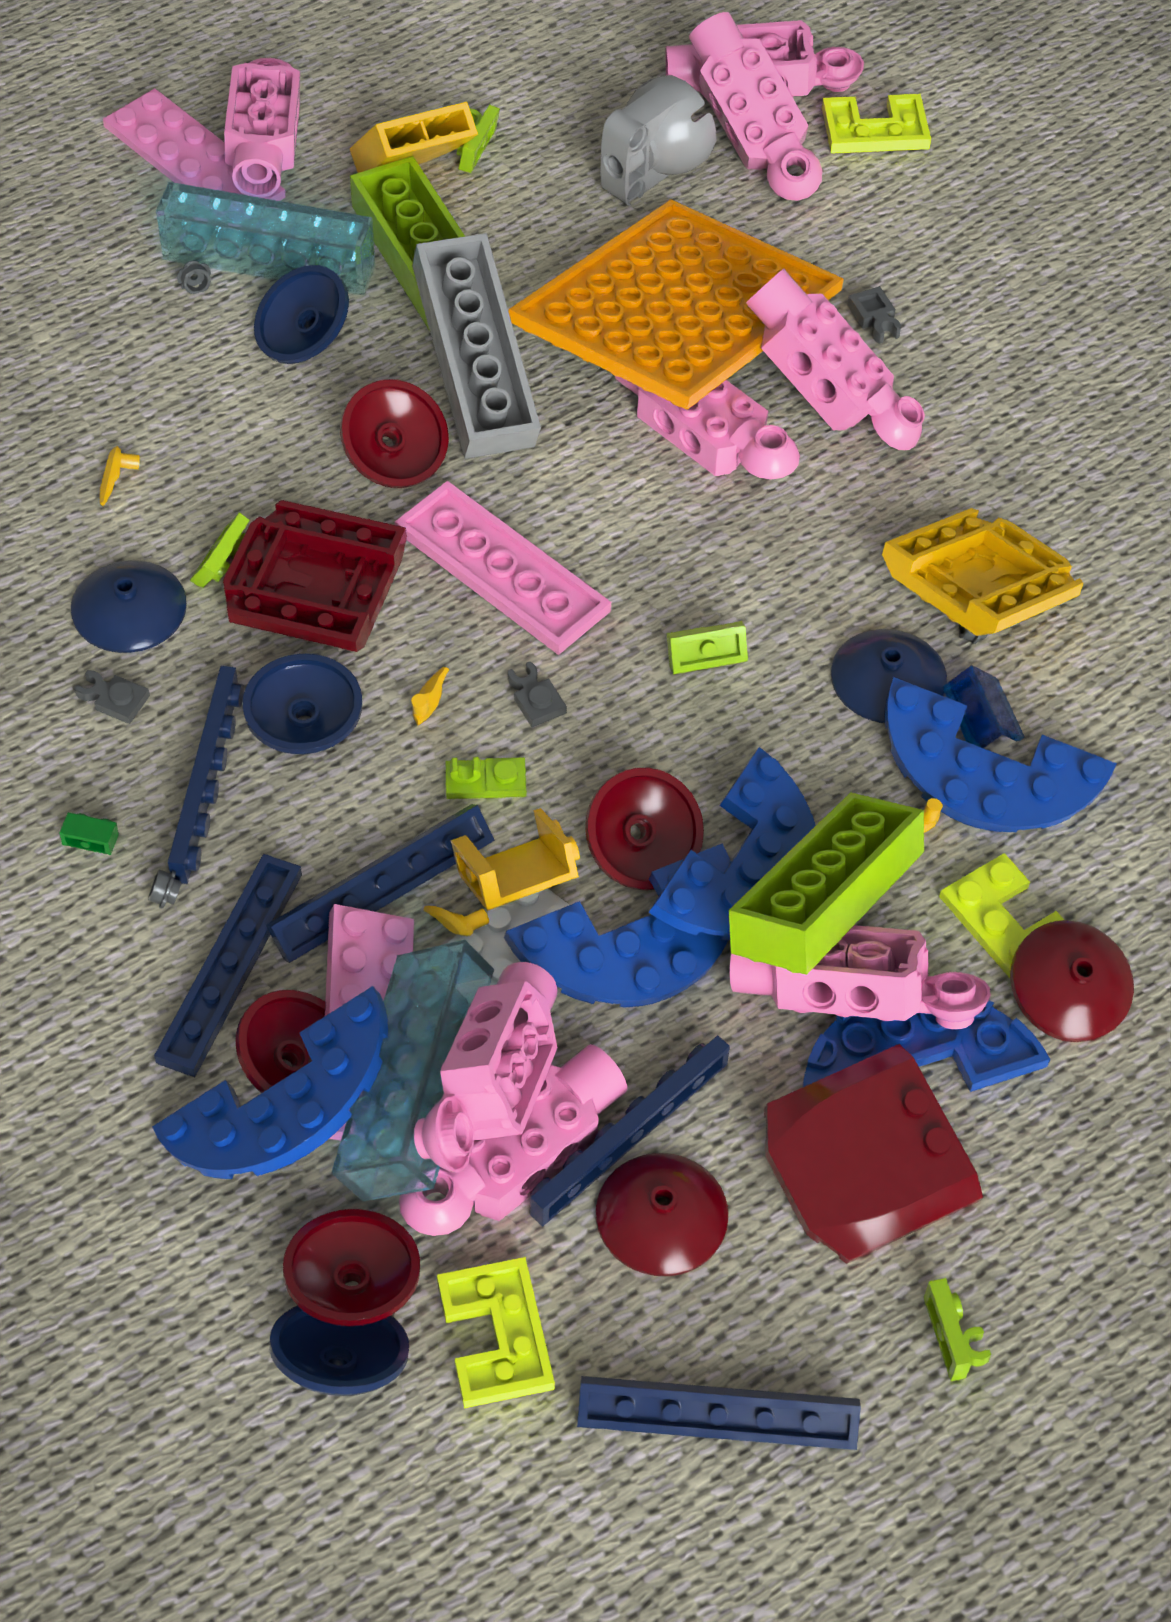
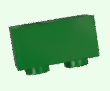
M69 812L59 832L62 845L111 855L119 836L116 822L106 818L97 819L82 813L74 814Z

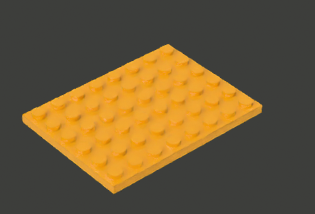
M670 199L509 309V315L512 324L522 328L525 332L532 333L556 347L581 357L586 362H591L611 372L614 376L621 377L640 386L645 391L652 392L670 401L675 406L688 410L763 352L761 346L765 325L748 307L746 302L775 275L785 269L806 294H823L828 301L842 290L844 278Z

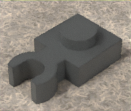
M880 286L848 296L847 306L862 329L873 327V339L877 343H883L884 331L891 332L895 339L899 338L901 324L894 318L896 309Z
M532 662L526 663L527 677H518L513 669L508 670L509 684L514 689L519 690L514 692V700L531 727L567 713V706L550 679L548 678L541 682L537 681V668Z
M87 670L85 676L88 682L95 685L91 688H83L76 685L74 688L79 699L83 701L96 700L94 704L97 711L128 724L133 721L150 697L149 689L116 675L108 683L103 681L102 676L98 672Z

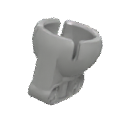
M673 75L655 77L634 91L624 109L615 110L607 118L603 128L601 143V186L628 206L631 205L629 202L636 197L641 198L645 192L667 176L692 171L711 155L717 139L715 122L711 113L703 114L694 122L691 120V115L705 104L703 98L691 85Z

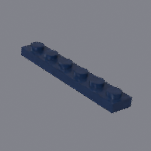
M220 666L169 855L170 873L172 870L176 871L174 879L181 881V884H188L191 871L197 872L199 870L202 856L201 847H198L200 837L206 838L208 836L210 828V814L207 813L209 804H216L219 793V781L215 780L217 771L224 772L227 763V748H224L226 739H233L236 727V718L232 715L234 707L240 708L242 706L244 685L238 684L236 667Z
M471 804L268 923L266 927L283 959L290 963L328 940L329 912L334 904L376 912L455 865L456 861L451 840L466 835L478 850L495 841L479 806Z
M266 854L262 855L154 1054L156 1064L194 1078L196 1077L271 935L266 925L281 916L302 876L301 866Z
M718 1035L707 1045L704 1043L697 1045L688 1055L684 1065L677 1071L674 1069L667 1071L660 1078L653 1092L646 1098L644 1096L636 1098L627 1108L625 1116L615 1125L612 1122L606 1124L598 1132L592 1145L585 1151H575L564 1163L563 1170L554 1178L550 1179L547 1177L536 1185L531 1193L530 1215L542 1227L727 1066L730 1045Z
M581 1376L577 1427L857 1450L861 1403L860 1399Z

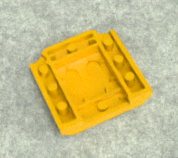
M973 508L885 542L882 552L884 561L894 579L919 595L923 601L930 603L946 614L950 620L959 623L976 636L999 632L1080 595L1084 584L1080 578L1074 580L1070 575L1072 566L1065 557L1011 521L998 517L991 523L977 518L979 510Z

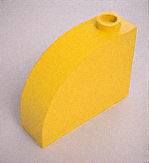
M463 102L375 124L349 149L357 173L410 156H413L418 164L425 163L463 146L476 137L478 132L468 103Z

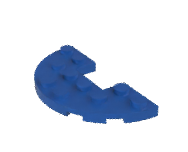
M894 677L885 706V729L888 730L892 746L890 751L896 765L904 778L908 776L922 792L921 797L925 801L931 798L938 799L943 805L941 812L963 824L996 832H1017L1018 830L1035 828L1044 829L1070 819L1086 806H1089L1100 795L1117 763L1045 735L1041 736L1030 766L956 738L967 705Z
M760 747L752 755L719 805L752 829L725 872H721L690 850L649 910L650 914L676 929L696 936L699 932L720 935V940H730L729 909L816 826L809 805L798 786L780 763Z
M723 843L697 853L723 873L731 862ZM683 859L652 871L649 880L658 896ZM580 901L509 929L504 936L508 946L520 962L532 963L545 969L554 978L557 987L562 989L561 993L590 1004L598 1001L620 1004V1007L623 1008L658 1003L686 990L711 969L728 943V940H720V935L699 932L697 936L689 934L659 920L652 914L599 936Z
M372 986L301 1031L300 1035L312 1061L246 1104L240 1105L234 1088L224 1080L152 1126L161 1144L183 1166L191 1167L200 1171L204 1176L217 1179H233L234 1174L253 1172L256 1176L263 1175L290 1165L314 1151L332 1137L351 1118L352 1113L349 1109L362 1091H370L377 1078L383 1062L379 1057L384 1038H388V1018L380 993Z
M990 1000L984 1009L974 1017L973 1023L962 1029L944 1028L937 1023L934 1015L926 1013H916L906 1021H882L878 1018L837 1016L836 1020L827 1030L820 1034L812 1048L807 1062L803 1087L898 1044L914 1057L919 1067L953 1057L970 1092L1046 1068L1050 1062V1057L1035 1035L1019 1019L1015 1018L1012 1020L1004 1013L993 1007L994 1002Z

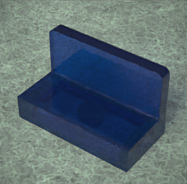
M971 665L943 686V691L947 698L967 705L960 724V729L966 742L985 748L1001 735L1016 742L1025 738L1000 682L995 676Z

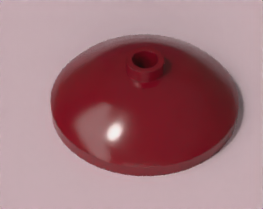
M393 379L372 382L354 394L342 414L340 436L346 456L359 473L376 484L390 488H407L418 485L430 478L444 461L449 443L446 419L434 399L424 390L411 383ZM383 437H389L393 442V446H387L383 442Z
M633 768L611 777L597 790L588 807L585 832L592 857L608 877L628 888L655 890L649 880L652 871L684 859L690 850L696 854L699 853L703 844L704 825L696 799L681 781L671 774L658 769ZM633 825L640 829L639 839H635L631 835V827Z
M1069 920L1044 924L1032 931L1021 942L1012 960L1010 981L1014 998L1020 1010L1035 1027L1053 1038L1068 1042H1085L1098 1039L1113 1031L1124 1020L1130 1010L1134 995V980L1128 960L1119 946L1109 936L1091 925ZM1077 966L1086 970L1087 977H1083L1077 972Z
M278 990L261 996L245 1011L236 1031V1052L246 1077L260 1093L268 1090L312 1061L300 1032L325 1017L326 1002L302 991ZM283 1059L288 1060L292 1064V1067L287 1065L283 1061Z
M646 1154L623 1163L606 1179L596 1203L598 1232L609 1252L627 1267L653 1276L680 1275L703 1265L721 1246L728 1226V1205L724 1192L717 1180L708 1170L695 1161L675 1154ZM666 1197L671 1203L660 1205L656 1202V1199Z
M363 1209L337 1210L323 1214L306 1223L290 1240L283 1259L284 1283L293 1301L310 1316L326 1323L341 1326L366 1325L389 1317L403 1307L411 1298L420 1277V1255L417 1245L409 1232L390 1217ZM352 1281L358 1283V1285L355 1286L345 1285L348 1282Z

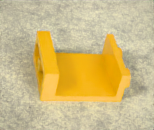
M542 808L533 810L539 834L538 839L484 858L466 835L451 840L457 869L462 880L487 911L579 877L575 861L580 859V854L575 840L572 836L567 837L563 833L559 822L556 819L551 820Z

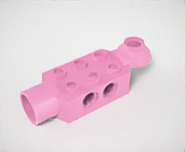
M722 12L706 19L689 35L691 43L704 64L700 70L699 86L738 156L747 169H767L769 185L778 196L786 200L795 201L808 198L817 191L822 181L823 170L815 154L802 146L806 138L808 124L760 39H744L729 12ZM797 165L803 169L804 173L800 176H792L788 173L787 168Z
M802 20L737 25L744 39H760L792 97L808 95L814 86L823 85V87L832 92L845 91L863 72L864 61L854 50L845 47H830L814 54L811 28ZM693 44L665 46L666 76L673 75L686 81L705 97L699 86L700 70L704 64Z
M259 58L249 63L232 66L224 129L225 164L233 167L232 180L235 187L241 193L255 198H263L275 193L281 183L282 171L294 168L300 110V71L280 59Z
M783 269L746 302L748 307L765 325L761 349L833 430H846L849 427H854L869 414L874 429L889 446L898 450H910L916 446L922 434V422L925 416L922 406L910 396L899 397L893 390L894 375L823 294H806L787 271Z
M615 376L617 381L638 396L637 417L714 476L730 474L741 463L749 473L759 478L778 479L791 474L799 464L800 454L797 445L787 435V432L779 426L767 425L768 410L727 380L686 410L673 405L670 401L652 392L643 390L638 385Z
M854 925L807 975L792 973L787 969L763 962H754L749 958L731 954L730 985L733 992L772 996L778 1009L794 1010L798 1013H828L840 1017L878 1018L882 1021H906L916 1013H926L934 1015L937 1023L944 1028L962 1029L973 1023L974 1017L984 1009L991 996L990 987L987 983L972 974L946 972L928 976L926 940L916 930Z
M528 962L513 963L502 971L496 985L478 988L463 1023L455 1036L446 1060L441 1067L440 1074L444 1094L441 1100L432 1107L426 1118H421L416 1122L414 1128L415 1146L422 1158L432 1159L439 1167L453 1173L464 1171L469 1163L474 1140L523 1134L558 1048L550 1013L557 997V985L554 978L542 967Z
M591 1044L586 1046L563 1066L550 1065L523 1134L474 1140L470 1160L464 1171L453 1173L437 1166L425 1168L411 1176L403 1186L399 1198L400 1213L406 1223L419 1233L432 1236L449 1234L460 1228L469 1218L472 1206H474L475 1212L483 1217L497 1221L502 1220L531 1196L533 1189L540 1181L547 1177L552 1179L563 1170L564 1163L575 1151H585L594 1143V1139L598 1134V1115L627 1092V1083L619 1067L607 1053ZM436 1192L446 1196L439 1201H432L426 1198L427 1195Z

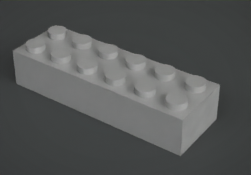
M487 233L416 244L412 266L464 459L535 447L541 426Z

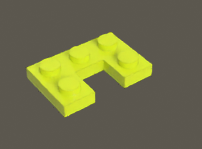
M921 94L888 95L887 110L889 118L860 119L856 96L823 98L822 112L830 152L850 153L930 149L931 136Z
M1003 853L942 889L939 898L1010 978L1012 960L1021 942L1038 927L1050 922L1063 921L1064 919L1055 911L1025 930L1020 926L1002 903L1028 889L1030 881L1009 857Z
M526 1257L437 1274V1284L445 1322L451 1323L491 1314L498 1350L454 1358L464 1408L555 1390V1381Z

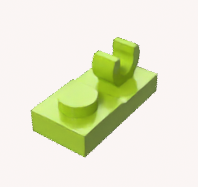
M490 104L483 116L479 111L470 109L478 135L457 149V155L461 156L459 170L472 173L496 131L500 108Z
M239 512L225 526L191 577L190 581L204 588L212 579L216 582L220 581L230 566L226 559L230 555L233 560L245 535L242 532L250 521Z
M742 621L667 633L669 665L673 675L748 661L746 627Z
M455 757L450 761H445L446 799L526 797L525 757L485 758V760H480L479 757H473V760H458Z
M946 1278L929 1281L924 1301L950 1381L964 1379L967 1377L970 1366H983L990 1360V1350L978 1352L974 1351L969 1345L971 1342L982 1340L983 1328L971 1327L962 1334L959 1321L963 1319V1308L956 1292L951 1293Z

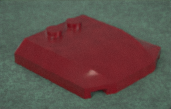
M280 500L275 504L276 510L265 519L259 516L250 523L223 579L229 622L358 652L366 645L402 562L407 539L406 527Z
M900 1044L767 1103L764 1108V1118L766 1117L765 1157L806 1235L817 1243L822 1242L840 1256L839 1259L846 1264L975 1204L983 1198L979 1178L974 1166L914 1057Z

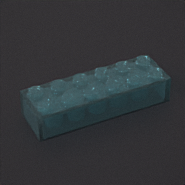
M168 182L156 209L163 260L184 264L188 261L197 260L200 264L205 263L212 269L279 280L290 271L303 266L320 265L334 271L345 283L348 293L365 295L375 268L372 217Z
M465 939L397 955L383 1000L388 1018V1038L383 1039L379 1054L383 1062L370 1091H362L350 1108L352 1116L346 1122L331 1172L362 1201L426 1191L435 1187L440 1167L432 1159H424L419 1155L414 1141V1128L416 1122L421 1118H426L432 1107L441 1100L444 1094L440 1074L441 1067L446 1060L455 1036L463 1023L478 988L490 986L494 968Z

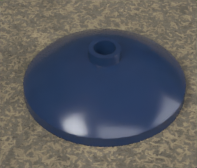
M308 265L294 269L277 280L264 295L256 312L254 335L259 348L269 358L283 364L300 363L324 351L338 336L347 317L349 295L343 280L331 269L320 265Z
M120 561L95 570L79 584L71 601V616L78 633L90 644L111 652L131 653L150 649L172 636L185 617L187 601L180 581L164 567L146 561Z
M876 629L855 635L839 648L832 662L831 681L839 699L857 715L879 723H885L886 700L894 677L941 696H944L946 690L947 673L939 654L921 638L900 630Z
M293 654L266 664L250 679L243 695L244 718L252 734L268 747L290 754L316 753L337 745L354 730L361 717L363 706L361 688L352 672L336 660L317 654ZM301 716H309V717H311V718L306 719V720H299V719H298V718L301 717Z
M297 1305L282 1314L273 1325L270 1334L269 1350L277 1368L296 1384L321 1394L354 1396L377 1390L389 1384L401 1374L408 1361L409 1339L402 1325L391 1315L366 1325L341 1326L320 1321L304 1312Z

